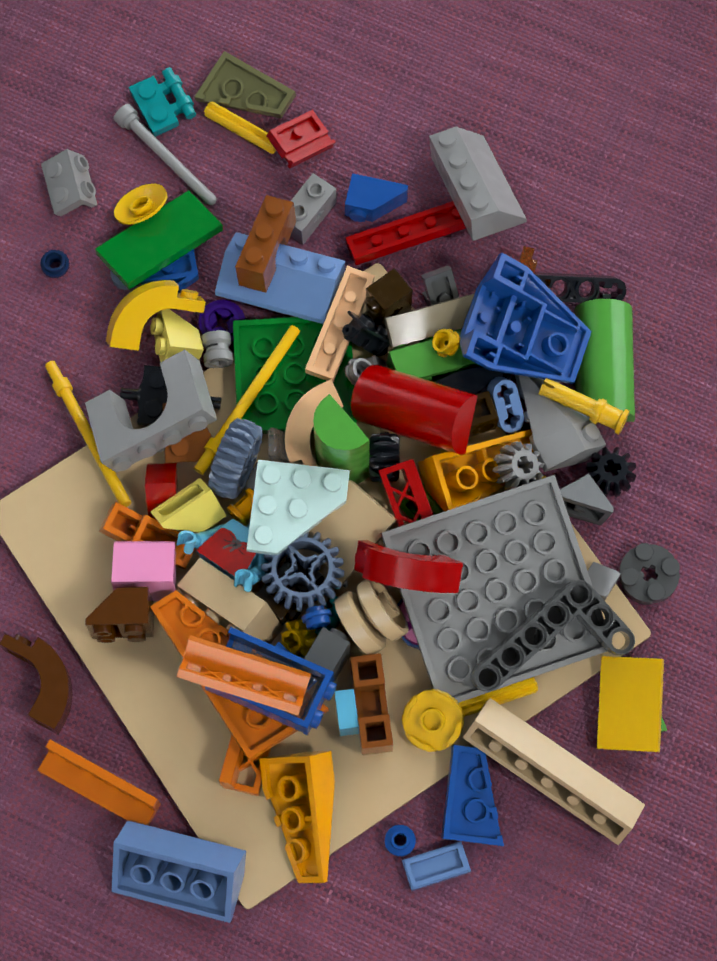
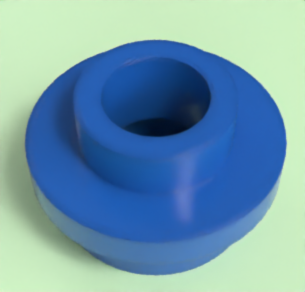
M323 605L313 606L306 609V614L301 617L302 623H306L308 630L323 628L331 624L330 617L332 612L329 609H324Z
M395 825L385 835L386 849L394 856H406L415 847V834L405 825ZM397 835H403L406 838V843L398 846L395 844L394 838Z

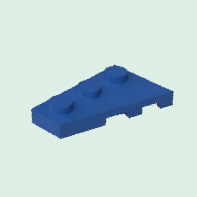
M452 745L441 838L504 846L491 788L492 783L486 754L476 747Z

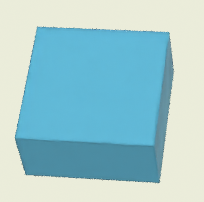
M354 689L335 691L340 736L359 734Z

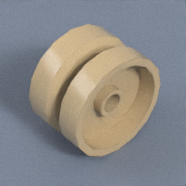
M365 579L358 584L357 594L347 591L335 599V608L343 626L357 646L367 655L376 654L384 649L386 638L396 641L408 633L407 621L400 607L383 584Z

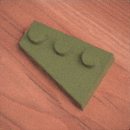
M224 51L194 98L198 102H215L227 108L282 118L296 97V92Z

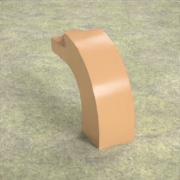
M332 379L309 390L300 398L291 411L285 430V449L290 463L301 459L303 465L317 466L310 449V434L314 427L315 410L319 403L329 394L341 408L344 407Z

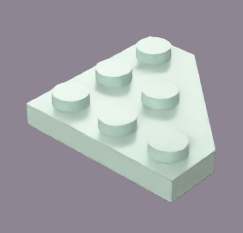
M258 460L247 552L278 556L291 543L304 536L334 510L343 506L347 499L350 470Z

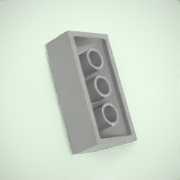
M453 127L429 136L431 158L472 241L527 222L483 135L459 127Z

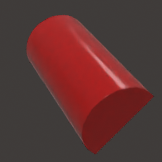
M371 365L361 373L354 386L351 410L354 418L359 422L463 455L466 453L478 396L381 365Z

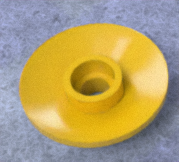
M160 184L139 186L119 200L114 209V216L119 223L125 225L145 221L164 206L167 200V192Z

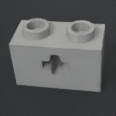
M312 173L291 200V202H294L296 224L291 233V238L303 245L337 203L336 188Z

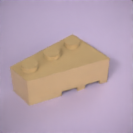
M201 558L195 562L177 584L184 597L228 631L232 627L271 644L284 628L266 601L251 591H244V587L240 584L235 587L233 579Z

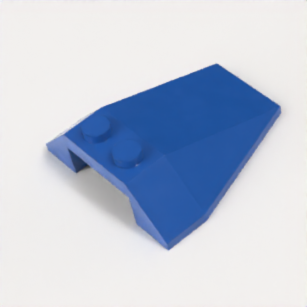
M500 253L476 288L460 333V346L463 357L488 370L540 379L548 378L553 381L572 384L576 380L592 331L526 265L504 253Z

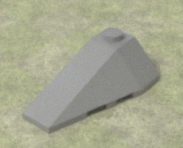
M515 374L519 396L525 400L527 409L524 412L525 422H530L531 426L530 444H532L534 452H540L537 459L539 462L545 463L542 467L544 472L586 462L592 457L593 453H597L606 446L599 429L595 424L591 423L589 416L543 395H539L540 388L544 384L545 379Z

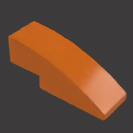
M117 502L111 505L98 531L116 541H175L176 566L182 569H186L193 552L191 554L184 553L185 544L176 545L180 532L174 529H165L152 517L146 514L142 516Z

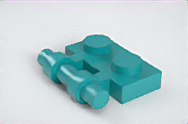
M170 67L162 71L165 81L161 84H158L156 78L151 76L129 87L132 98L155 137L178 127L177 115L184 113L186 119H192L196 116L191 97L185 94L182 88L183 82L179 75H175ZM173 93L176 102L169 104L165 95Z

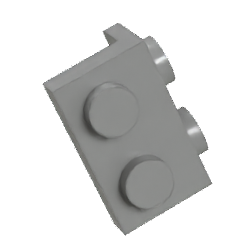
M66 149L41 163L55 215L63 216L81 205L91 208L97 205L96 189L90 179L88 161L83 155Z

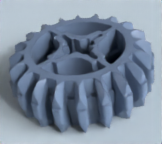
M236 418L229 425V428L226 429L209 474L208 485L216 495L235 499L241 494L260 451L261 439L263 437L262 427L252 421Z
M307 532L303 537H299L278 556L264 554V559L270 563L261 564V570L267 573L262 576V581L267 584L271 583L266 588L268 594L277 592L274 597L276 603L281 602L284 598L286 599L285 609H290L293 602L296 603L297 612H302L303 604H308V608L313 607L315 601H318L319 605L325 606L326 601L323 596L326 595L328 598L334 599L335 592L331 588L340 589L342 583L336 578L344 577V570L338 568L344 564L343 558L336 557L339 554L338 547L328 549L331 545L330 538L320 542V532H316L313 538H309V532ZM308 549L319 555L314 554L310 557H305L298 550ZM288 555L292 565L285 571V576L278 578L279 564ZM297 562L304 569L308 568L309 579L302 572L298 573ZM327 563L329 569L327 577L318 587L314 574L321 569V565ZM296 584H301L305 586L309 592L292 591L288 589L286 586L289 585L291 587Z

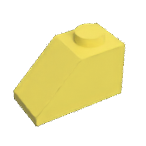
M201 478L150 511L163 528L182 531L189 530L191 532H203L213 528L220 520L227 516L212 490Z

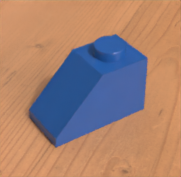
M352 173L345 201V216L356 222H373L407 202L408 185Z

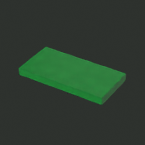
M188 190L164 205L149 219L130 226L95 248L96 255L130 290L222 232L223 225Z

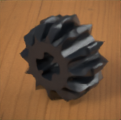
M389 432L372 434L369 438V477L372 482L382 483L378 471L400 463V438L397 434H389ZM400 470L387 474L389 482H397Z
M607 447L602 448L601 455L596 452L593 453L591 457L593 462H588L586 465V469L590 472L589 475L599 488L604 489L603 494L606 497L610 490H612L615 497L620 496L621 489L628 492L631 488L629 482H634L636 479V474L632 472L635 470L636 464L634 462H627L630 458L629 453H625L622 456L618 455L620 452L619 447H615L613 453H610ZM610 468L612 472H616V475L612 476L611 472H606V469Z

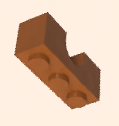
M268 195L265 196L235 266L239 286L267 293L276 271V254L279 244L287 245L296 224L294 202Z
M378 653L350 657L362 755L393 752L382 655Z

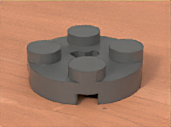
M641 543L631 549L624 556L618 572L621 573L620 582L622 589L631 600L639 604L651 605L652 603L663 602L673 594L679 583L680 564L665 548L654 544ZM649 567L654 569L657 579L651 578L649 581H645L643 579L644 573L641 570L643 568L649 569Z

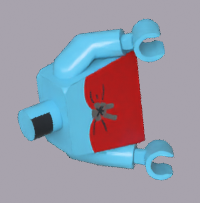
M231 519L226 524H221L203 532L194 534L189 530H184L178 535L176 545L185 544L184 553L191 554L194 548H197L196 551L201 559L233 579L235 587L239 584L242 585L246 592H250L252 585L261 581L262 576L267 574L261 570V564L270 563L264 559V554L247 552L250 523L246 527L235 519Z

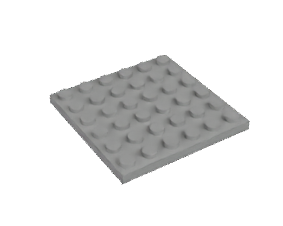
M555 475L380 533L386 548L419 555H444L463 562L458 593H434L399 588L432 688L449 693L458 703L488 693L478 690L473 686L470 676L474 667L565 584L571 581L582 580L593 587ZM575 586L572 588L570 593L572 600L575 603H580L583 600L584 591L581 587ZM555 606L551 607L547 614L549 621L553 624L558 623L562 617L560 609ZM600 609L594 610L591 615V620L596 626H600L604 622ZM575 617L497 689L607 651ZM530 627L525 632V640L531 645L535 644L539 639V632L534 627ZM507 648L503 651V662L506 665H511L516 661V652L512 648ZM486 668L480 672L479 681L483 686H488L493 682L494 676L490 669Z

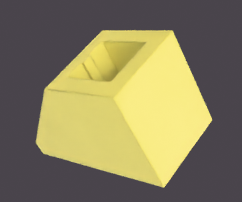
M170 309L159 311L157 317H153L151 321L150 332L155 337V353L159 355L160 362L183 350L188 351L200 360L204 348L199 330Z

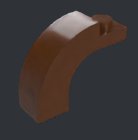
M5 634L0 641L1 648L5 652L32 665L38 670L40 675V693L28 713V717L33 722L59 735L69 716L73 696L71 678L66 666L57 652L41 638L37 637L33 646L30 647L32 642L18 634H15L14 638Z

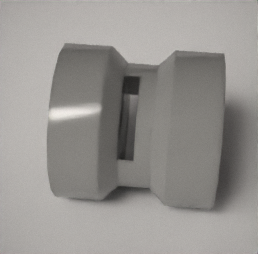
M216 330L206 332L201 336L203 347L206 349V353L203 355L204 366L208 368H223L233 363L232 352L229 351V345L231 344L229 332Z

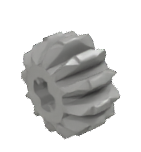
M521 441L503 446L500 449V454L493 458L498 466L494 467L492 471L500 475L496 483L501 484L505 482V491L540 480L544 475L538 469L542 468L545 464L537 460L540 452L535 451L532 453V444L522 445Z

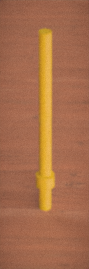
M291 325L216 436L214 438L211 437L204 446L205 452L193 468L196 472L204 475L214 460L226 429L229 428V425L236 418L242 419L299 335L300 330L297 327Z
M49 361L45 364V368L53 381L52 387L56 395L63 399L118 503L125 507L130 506L132 502L116 472L100 461L92 428L72 393L73 387L67 377H63L55 361Z

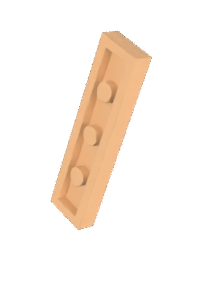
M347 266L306 365V374L326 381L332 379L334 382L350 342L344 338L342 332L344 326L353 319L347 312L351 311L358 316L361 315L366 301V288L374 283L375 275Z

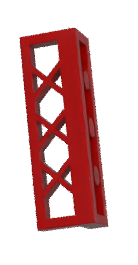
M413 459L378 471L394 517L397 519L398 527L404 525L403 521L412 523L417 521L418 518L421 520L433 516ZM398 470L402 471L406 482L402 492L391 487L387 474ZM393 492L400 495L398 502H396ZM404 497L413 501L416 510L413 520L402 516L399 511V506Z

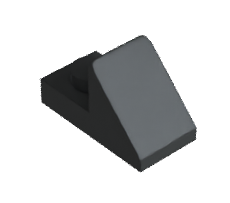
M448 265L421 275L425 291L422 294L427 306L459 297L452 269Z

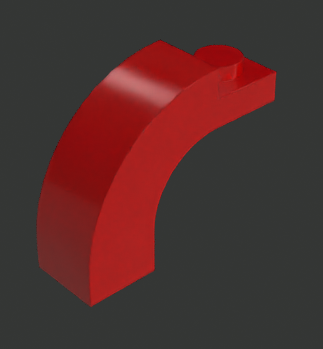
M358 540L354 570L362 573V578L397 588L434 593H458L463 562L444 555H419L400 552L369 540Z

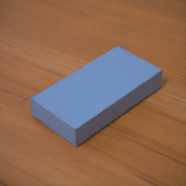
M461 841L402 860L411 891L471 872Z

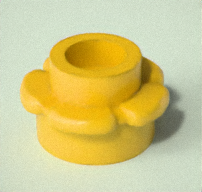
M441 329L435 333L432 339V346L439 356H452L459 348L460 336L456 331L453 332L452 329Z

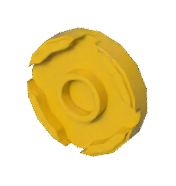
M438 689L424 690L414 695L405 705L402 714V725L406 732L405 735L419 749L428 752L444 750L452 746L462 733L464 726L463 710L458 701L449 693Z

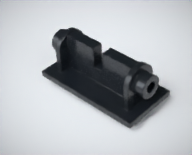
M348 311L347 313L353 319L342 330L344 338L359 347L361 346L364 350L377 357L385 355L390 346L386 326L380 324L377 327L375 326L376 323L367 315L362 313L358 316Z

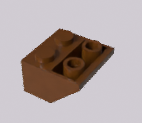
M116 588L85 619V625L92 638L97 639V642L112 643L115 642V638H128L130 642H144L146 637H154V614L150 609L154 601L149 588Z

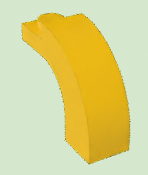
M172 280L146 283L127 294L115 308L109 322L106 342L110 347L139 351L143 327L152 315L165 309L204 313L206 301L201 296H198L199 292L194 290L181 289V293H178L179 285Z

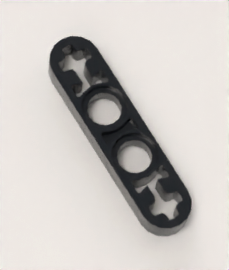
M533 272L551 291L555 281L562 280L564 282L563 292L556 295L562 302L583 303L595 299H616L622 301L627 292L625 283L613 276ZM589 281L591 284L590 293L583 297L580 296L579 286L581 283ZM600 287H617L616 292H612L611 295L604 291H600Z

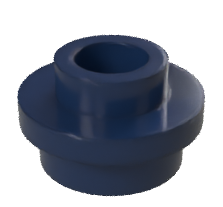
M50 250L41 258L40 266L46 276L59 278L67 273L70 262L64 252ZM53 262L60 263L58 268L50 267Z

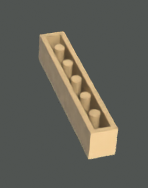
M491 698L488 699L463 736V739L617 845L633 829L645 806L644 803Z

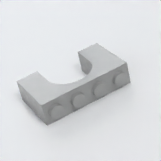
M183 350L160 362L168 398L161 416L148 427L133 429L125 400L111 390L85 403L102 464L115 472L127 470L132 464L155 455L157 451L168 445L180 442L182 438L195 431L205 429L207 425L217 420L200 361L188 351Z

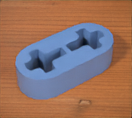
M496 377L489 383L487 391L490 393L499 417L497 427L508 433L517 432L524 423V413L518 389L511 380L505 377ZM502 385L507 387V390L503 392L504 398L497 395L501 391ZM507 410L514 415L510 419L511 424L504 422L508 418Z

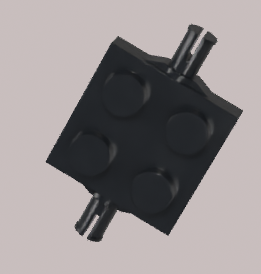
M144 365L143 380L139 389L121 387V398L138 402V425L149 426L153 424L163 413L162 403H167V387L161 367ZM211 397L214 409H221V397Z

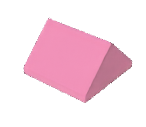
M114 541L111 578L113 591L116 588L148 587L153 601H159L176 590L175 541Z

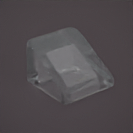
M270 428L268 430L269 461L290 463L285 449V432L276 428Z

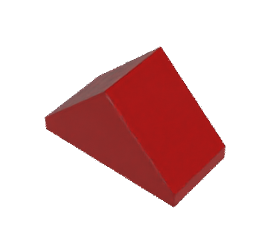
M177 463L147 464L145 477L148 516L153 519L155 518L150 511L178 493Z

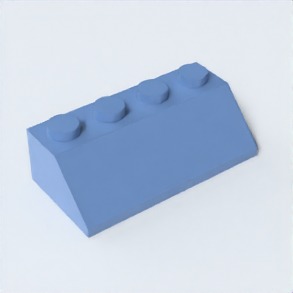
M236 232L225 250L215 295L324 324L344 275L345 261L279 244L276 254V271L267 293L239 286L235 266L249 235Z
M127 820L113 844L111 892L230 923L244 878L246 850Z

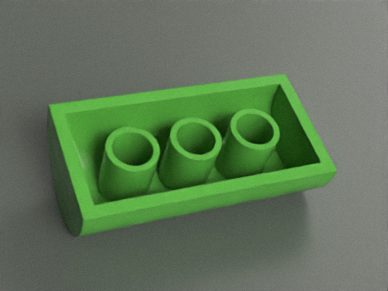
M595 299L580 303L575 307L574 314L592 332L575 380V391L597 401L599 398L606 399L607 404L620 410H630L626 422H634L632 306L627 302L616 299Z
M329 394L319 403L314 413L316 463L318 467L350 470L349 480L359 484L369 477L370 439Z

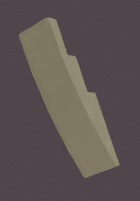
M474 294L384 318L390 346L395 347L433 337L441 329H452L454 331L463 328Z

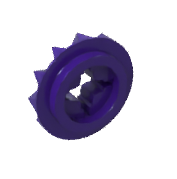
M216 300L206 305L204 313H200L199 328L202 335L210 331H226L221 326L215 327L217 325V314L222 320L230 319L227 322V332L230 333L231 341L234 342L233 321L245 320L241 308L228 300Z

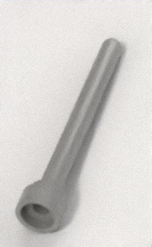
M130 104L123 105L115 113L113 120L121 128L131 129L208 205H214L217 201L216 196L139 122L138 112Z

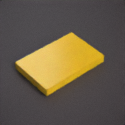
M601 656L597 749L660 752L664 659Z

